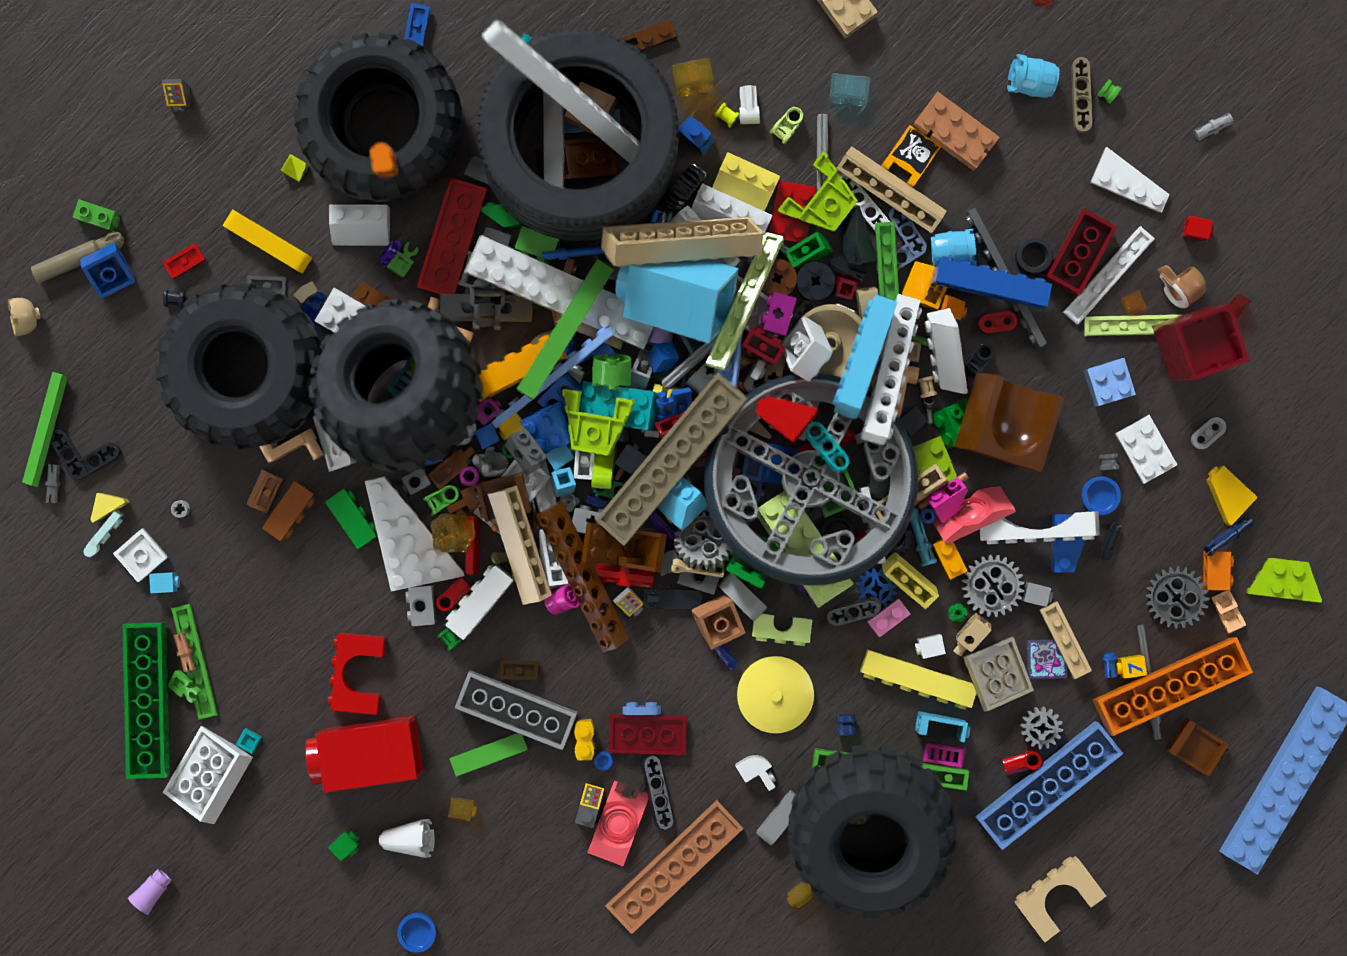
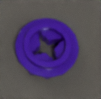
M398 239L391 241L384 249L379 258L380 265L387 266L397 255L401 247V242Z

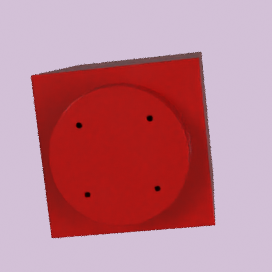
M415 715L325 728L315 734L316 738L307 739L306 761L311 783L313 785L323 784L324 793L417 779L424 772Z

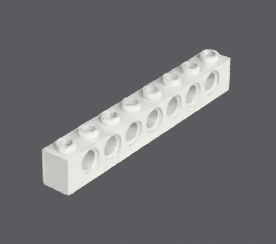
M898 294L895 299L898 303L884 340L861 439L884 445L887 439L890 440L893 433V428H890L897 416V411L894 409L901 399L899 388L903 387L906 376H903V372L907 370L910 360L907 358V355L911 353L914 344L911 338L915 336L918 325H915V321L919 319L922 308H919L920 300ZM901 316L906 317L908 321L904 320ZM897 333H901L904 338L900 337ZM893 350H897L900 355L894 353ZM889 367H893L896 372L891 371ZM885 384L890 385L892 389H888ZM881 401L886 402L888 406H883ZM876 419H881L884 424L878 423Z

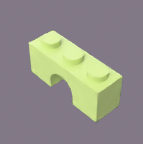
M762 613L753 621L752 636L756 637L757 641L767 642V638L775 639V643L786 644V640L794 641V645L805 646V643H810L812 619L792 617V624L785 631H779L774 627V615Z

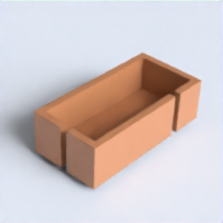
M938 91L913 124V127L925 136L931 130L933 132L930 137L931 140L973 171H975L999 139V136Z

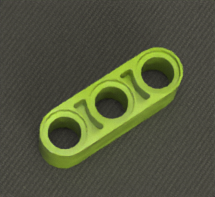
M617 443L611 455L595 453L592 488L612 489Z

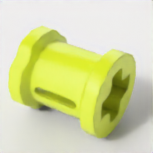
M723 103L714 116L721 118L728 124V127H731L740 113H735L726 106V103Z

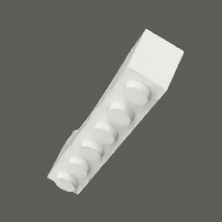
M1098 511L1074 513L1063 523L1043 530L1020 527L1006 518H1002L980 529L981 541H987V544H998V540H1006V543H1017V539H1025V542H1036V538H1044V542L1056 541L1055 537H1063V541L1075 540V536H1082V540L1094 539V535H1100Z

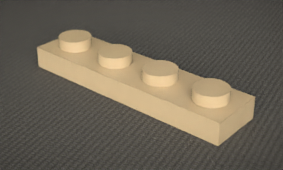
M1056 601L1040 609L1039 611L1073 679L1091 672L1092 670L1058 602Z

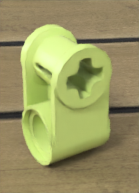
M798 107L788 109L769 133L775 134L782 140L783 144H786L803 120L801 109ZM792 112H796L800 118L798 121H791L789 115Z

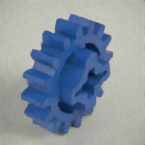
M872 568L871 573L866 570V576L859 575L861 582H856L860 588L856 589L855 592L861 594L858 596V599L867 598L865 593H870L887 607L888 600L894 601L891 595H897L893 591V588H896L897 585L892 584V581L883 574L882 568L878 572H876L875 568ZM878 576L885 578L888 583L883 584L880 582ZM871 577V582L868 586H864L865 581ZM875 582L878 586H881V589L878 590L877 594L875 593V591L871 590V587H874ZM885 591H888L887 596L884 599H882L881 595Z

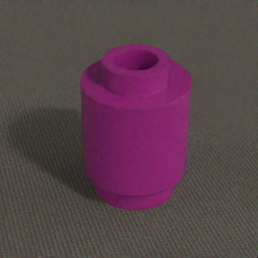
M465 467L460 472V480L467 486H472L480 481L481 474L475 467ZM470 472L475 475L473 480L468 478Z

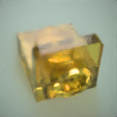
M452 797L448 817L465 819L470 822L472 817H476L477 806H474L475 800Z

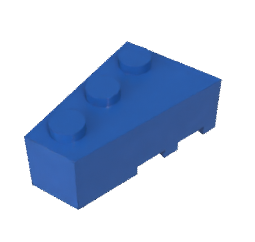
M1051 514V528L1068 520L1073 514ZM1075 536V540L1063 541V537H1055L1056 541H1051V572L1074 573L1085 540H1082V536Z

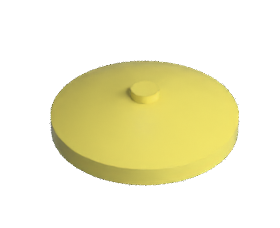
M769 656L757 660L745 670L738 684L737 699L743 716L751 725L764 732L783 733L796 728L807 718L813 706L814 689L809 675L797 662L786 657Z

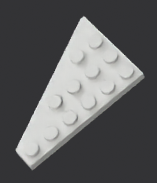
M385 476L365 480L391 591L465 575L464 570L458 566L454 558L448 554L444 546L427 529V526L402 499L397 490L391 486Z

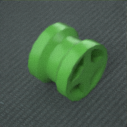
M1108 80L1099 91L1098 96L1106 98V101L1110 104L1121 90V87L1114 86L1112 81Z

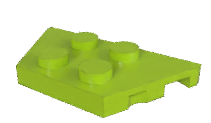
M1268 558L1262 570L1256 575V579L1251 587L1246 591L1247 594L1322 603L1309 562Z

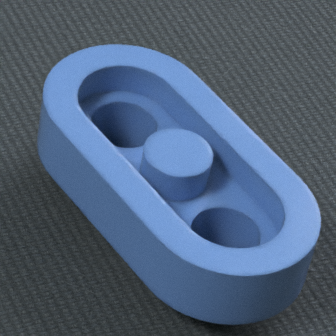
M626 702V706H622L623 715L661 714V706H657V702H645V706H638V702Z

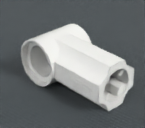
M747 85L740 87V125L760 124L756 86Z

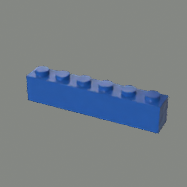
M942 257L936 261L931 283L1038 309L1048 307L1052 284L1046 283L1045 279H1028V276L1024 274H1017L1015 276L1009 274L1007 270L994 271L991 270V267L980 265L979 267L972 266V263L968 261H961L959 263L955 262L951 257Z

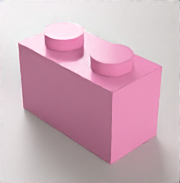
M896 598L887 607L881 609L876 616L869 618L867 622L877 636L881 637L908 617L910 613L900 599Z

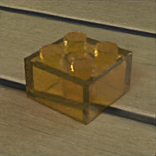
M710 58L671 65L676 95L688 96L692 94V91L697 90L700 93L708 92L711 90L710 88L714 87Z

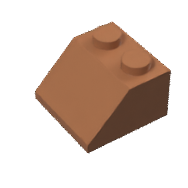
M726 594L691 610L697 626L711 650L745 634L735 605Z

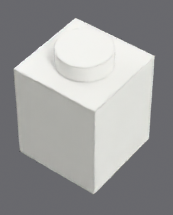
M941 634L917 639L918 643L915 644L917 655H921V658L946 654Z

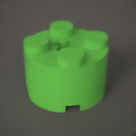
M607 354L595 355L593 357L592 385H607V389H618L619 385L630 386L631 357L622 354H614V356L608 357Z

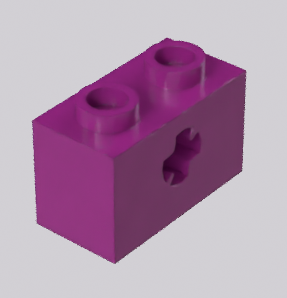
M774 292L773 296L769 295L766 307H769L767 315L763 314L761 325L764 326L763 330L785 337L797 298ZM777 309H780V313L783 314V317L780 316L779 319H776L775 314L772 313L773 311L776 312Z

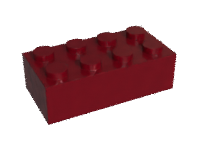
M1083 208L1078 213L1043 279L1075 296L1081 295L1117 226Z

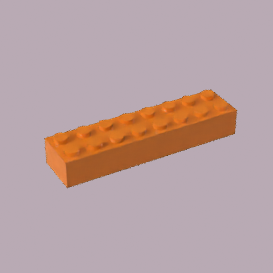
M1231 637L1093 699V703L1108 735L1114 736L1252 674L1253 671L1238 638Z

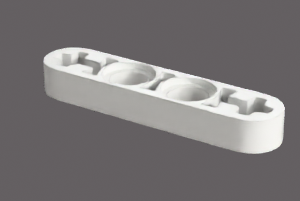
M845 174L841 175L842 179H849L851 181L849 185L852 189L854 186L857 187V189L852 191L853 195L859 192L864 196V200L861 203H856L854 207L860 206L864 220L874 232L875 224L872 221L876 220L879 215L882 217L879 219L880 222H890L857 182ZM868 207H872L876 211V215L873 218H869L865 214V210Z

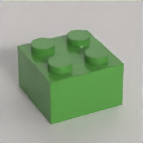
M522 226L515 249L547 265L549 263L554 265L555 259L543 260L542 252L557 251L561 242L559 239L543 235Z

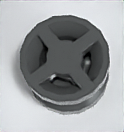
M1118 453L1099 455L1101 460L1100 470L1119 469L1117 464Z

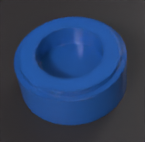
M600 751L595 755L594 764L599 770H608L613 764V757L607 751Z

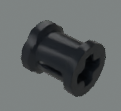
M164 291V307L169 305L185 307L183 304L186 302L185 291Z

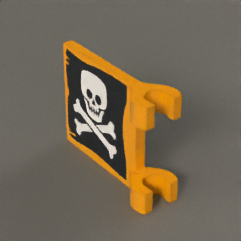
M909 125L881 167L888 170L892 163L896 164L911 175L907 184L913 188L941 146Z

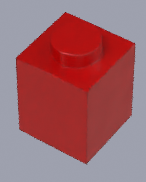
M1194 216L1187 217L1182 237L1201 241L1208 240L1214 232L1213 220Z

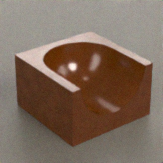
M976 373L954 447L1018 468L1042 472L1064 397L1010 383L1004 380L1005 377L999 375Z

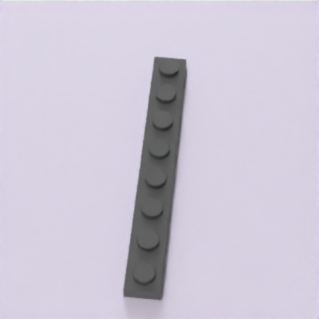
M976 208L965 213L967 215L965 220L970 228L973 227L976 234H974V237L978 244H982L985 251H983V254L987 261H991L993 264L992 270L1008 271ZM1010 302L1014 312H1018L1021 317L1019 319L1021 326L1029 332L1028 339L1032 346L1039 348L1047 344L1029 308L1025 305Z

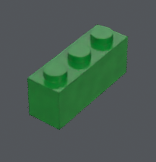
M343 489L325 501V503L355 547L361 549L378 537L376 526L373 521L370 523L366 518L368 513L364 507H359L356 503L357 497L353 491Z

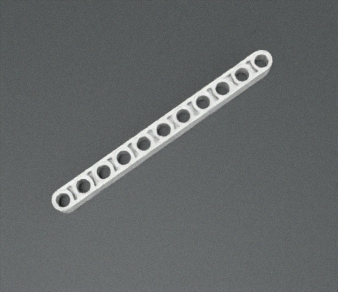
M496 20L483 33L484 39L625 160L629 163L632 162L640 145V141L502 22Z

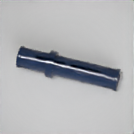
M1244 516L1237 523L1229 525L1226 531L1203 547L1205 553L1211 551L1208 553V556H1213L1233 539L1241 537L1245 530L1253 526L1252 519L1250 518L1246 521L1249 517Z

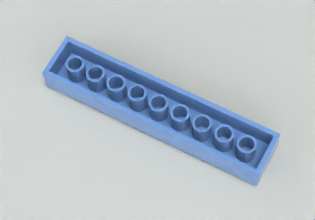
M1316 686L1219 852L1256 874L1260 872L1347 724V702Z

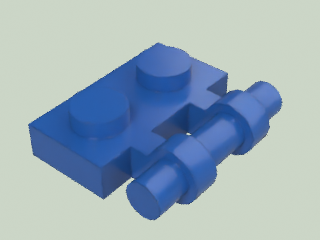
M687 387L673 390L669 398H666L665 392H659L657 398V421L686 411L692 404L691 389ZM671 407V411L666 412V408Z

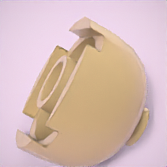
M25 298L8 299V309L10 310V320L14 335L22 336L29 334L37 326V319H40L38 307L34 308L32 302Z

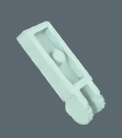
M117 510L112 513L86 545V548H84L83 553L85 556L92 557L97 554L96 552L100 550V543L104 544L111 536L109 534L111 529H117L123 520L120 519L124 515L122 512Z

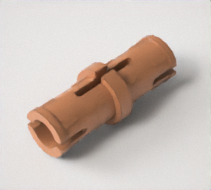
M186 633L173 635L178 649L177 656H180L183 672L196 669Z

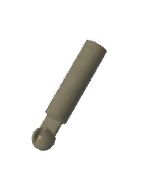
M109 232L100 239L90 240L31 266L33 276L41 284L80 267L81 258L114 242L120 249L124 244V238L119 232Z

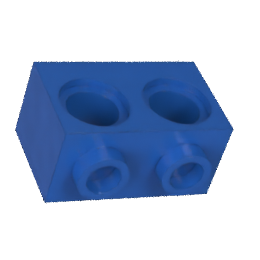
M566 372L537 402L542 407L554 404L553 399H556L558 402L560 401L565 410L566 403L562 390L565 389V386H568L571 390L581 391L582 386L569 372Z

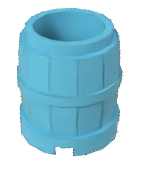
M1017 54L1018 60H1013L1008 75V80H1011V86L1007 85L1008 91L1020 92L1032 97H1051L1058 84L1059 67L1043 59L1028 58L1025 55Z
M973 229L948 231L934 234V237H931L933 266L942 257H951L955 262L959 263L961 261H968L972 263V266L977 265L975 261L976 247Z

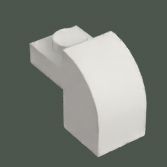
M752 755L735 764L745 782L759 775L769 791L775 788L773 782L776 779L771 771L768 773L766 771L772 767L766 758Z

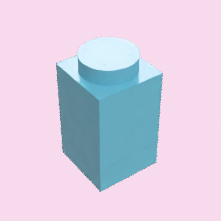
M700 259L699 261L684 260L679 263H645L641 266L635 264L621 267L618 273L616 296L619 299L625 300L623 317L710 343L721 331L733 304L739 268L709 259Z

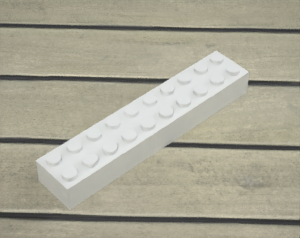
M484 236L479 237L464 272L561 314L565 312L583 283V280ZM602 289L582 320V323L597 330L604 326L606 329L612 326L616 331L612 335L613 337L635 348L644 349L654 326L623 317L625 300L619 299L615 294Z

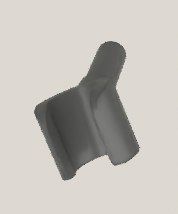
M933 397L930 404L925 402V398L923 399V409L927 412L928 425H933L932 410L934 409L935 402Z

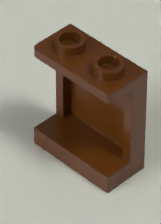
M523 472L476 484L474 494L476 500H480L479 514L481 518L485 519V522L496 519L488 494L516 485L525 513L531 512Z
M1185 718L1166 751L1209 777L1218 769L1217 763L1219 760L1227 755L1229 744L1190 719Z

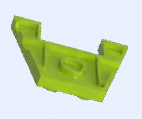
M823 151L812 165L827 177L821 188L805 208H802L790 197H787L777 212L834 232L857 203V199L845 181H843L827 154Z
M563 389L562 393L565 397V411L568 414V429L572 449L611 455L635 405V400L616 398L614 417L579 412L582 391Z

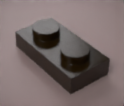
M500 660L499 679L538 680L539 661Z

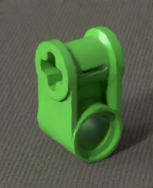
M450 485L423 498V501L427 502L432 511L430 514L433 516L457 502L461 497V492L457 486ZM449 489H453L455 491L456 496L454 499H449L447 497V491Z

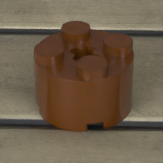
M775 259L761 292L768 297L769 295L773 296L774 292L789 296L797 282V275L793 266L785 260ZM774 275H777V277H782V279L780 280V284L772 281L774 279Z

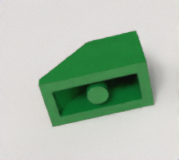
M815 232L785 251L793 268L817 262L833 252L825 235L819 232Z

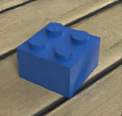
M115 242L80 259L81 268L100 299L135 283L134 273Z
M560 401L530 412L520 421L522 427L527 429L544 453L571 442L568 416Z

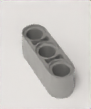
M731 572L717 584L753 621L767 609Z
M791 790L784 796L756 832L769 845H772L788 826V818L792 809L791 802L795 795Z

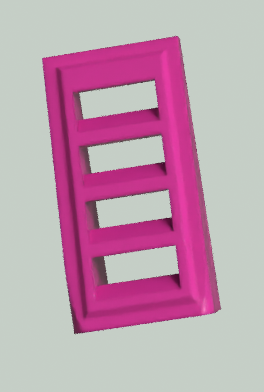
M926 742L923 762L962 768L966 748ZM932 748H935L934 759L930 758ZM939 749L943 750L941 760L938 759ZM947 751H951L949 761L946 760ZM955 752H959L957 762L954 761Z

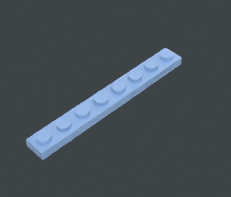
M604 326L595 333L597 337L594 340L589 338L581 345L583 349L578 353L576 350L566 357L568 359L567 362L564 364L560 362L552 369L553 373L547 377L535 398L616 333L615 329L612 326L606 329ZM523 396L519 400L516 397L508 404L510 408L506 411L502 409L491 423L495 428H498V426L531 402L532 399Z

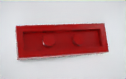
M467 516V519L459 520V531L467 532L465 574H479L481 518L478 516Z

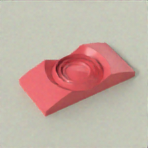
M1000 486L979 489L970 498L963 500L959 512L948 520L941 523L935 517L932 523L947 545L1015 513L1016 510Z
M617 781L613 782L587 853L624 866L648 801L647 792Z

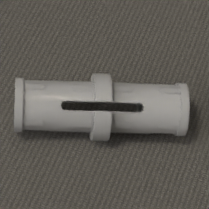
M1226 113L1218 119L1208 121L1207 124L1195 129L1193 132L1196 139L1201 141L1205 137L1217 134L1221 129L1234 124V120L1231 114Z

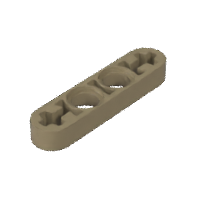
M1078 57L1071 65L1073 125L1077 132L1085 133L1092 126L1090 63L1085 57ZM1079 62L1085 65V68L1082 69V75L1086 74V77L1080 76L1076 78V75L1080 74V69L1076 68ZM1077 81H1084L1086 89L1083 91L1078 90L1076 87ZM1078 100H1085L1087 108L1084 110L1077 107ZM1087 112L1088 115H1084V122H1087L1088 125L1083 129L1081 125H1078L1082 116H1077V113L1084 114Z

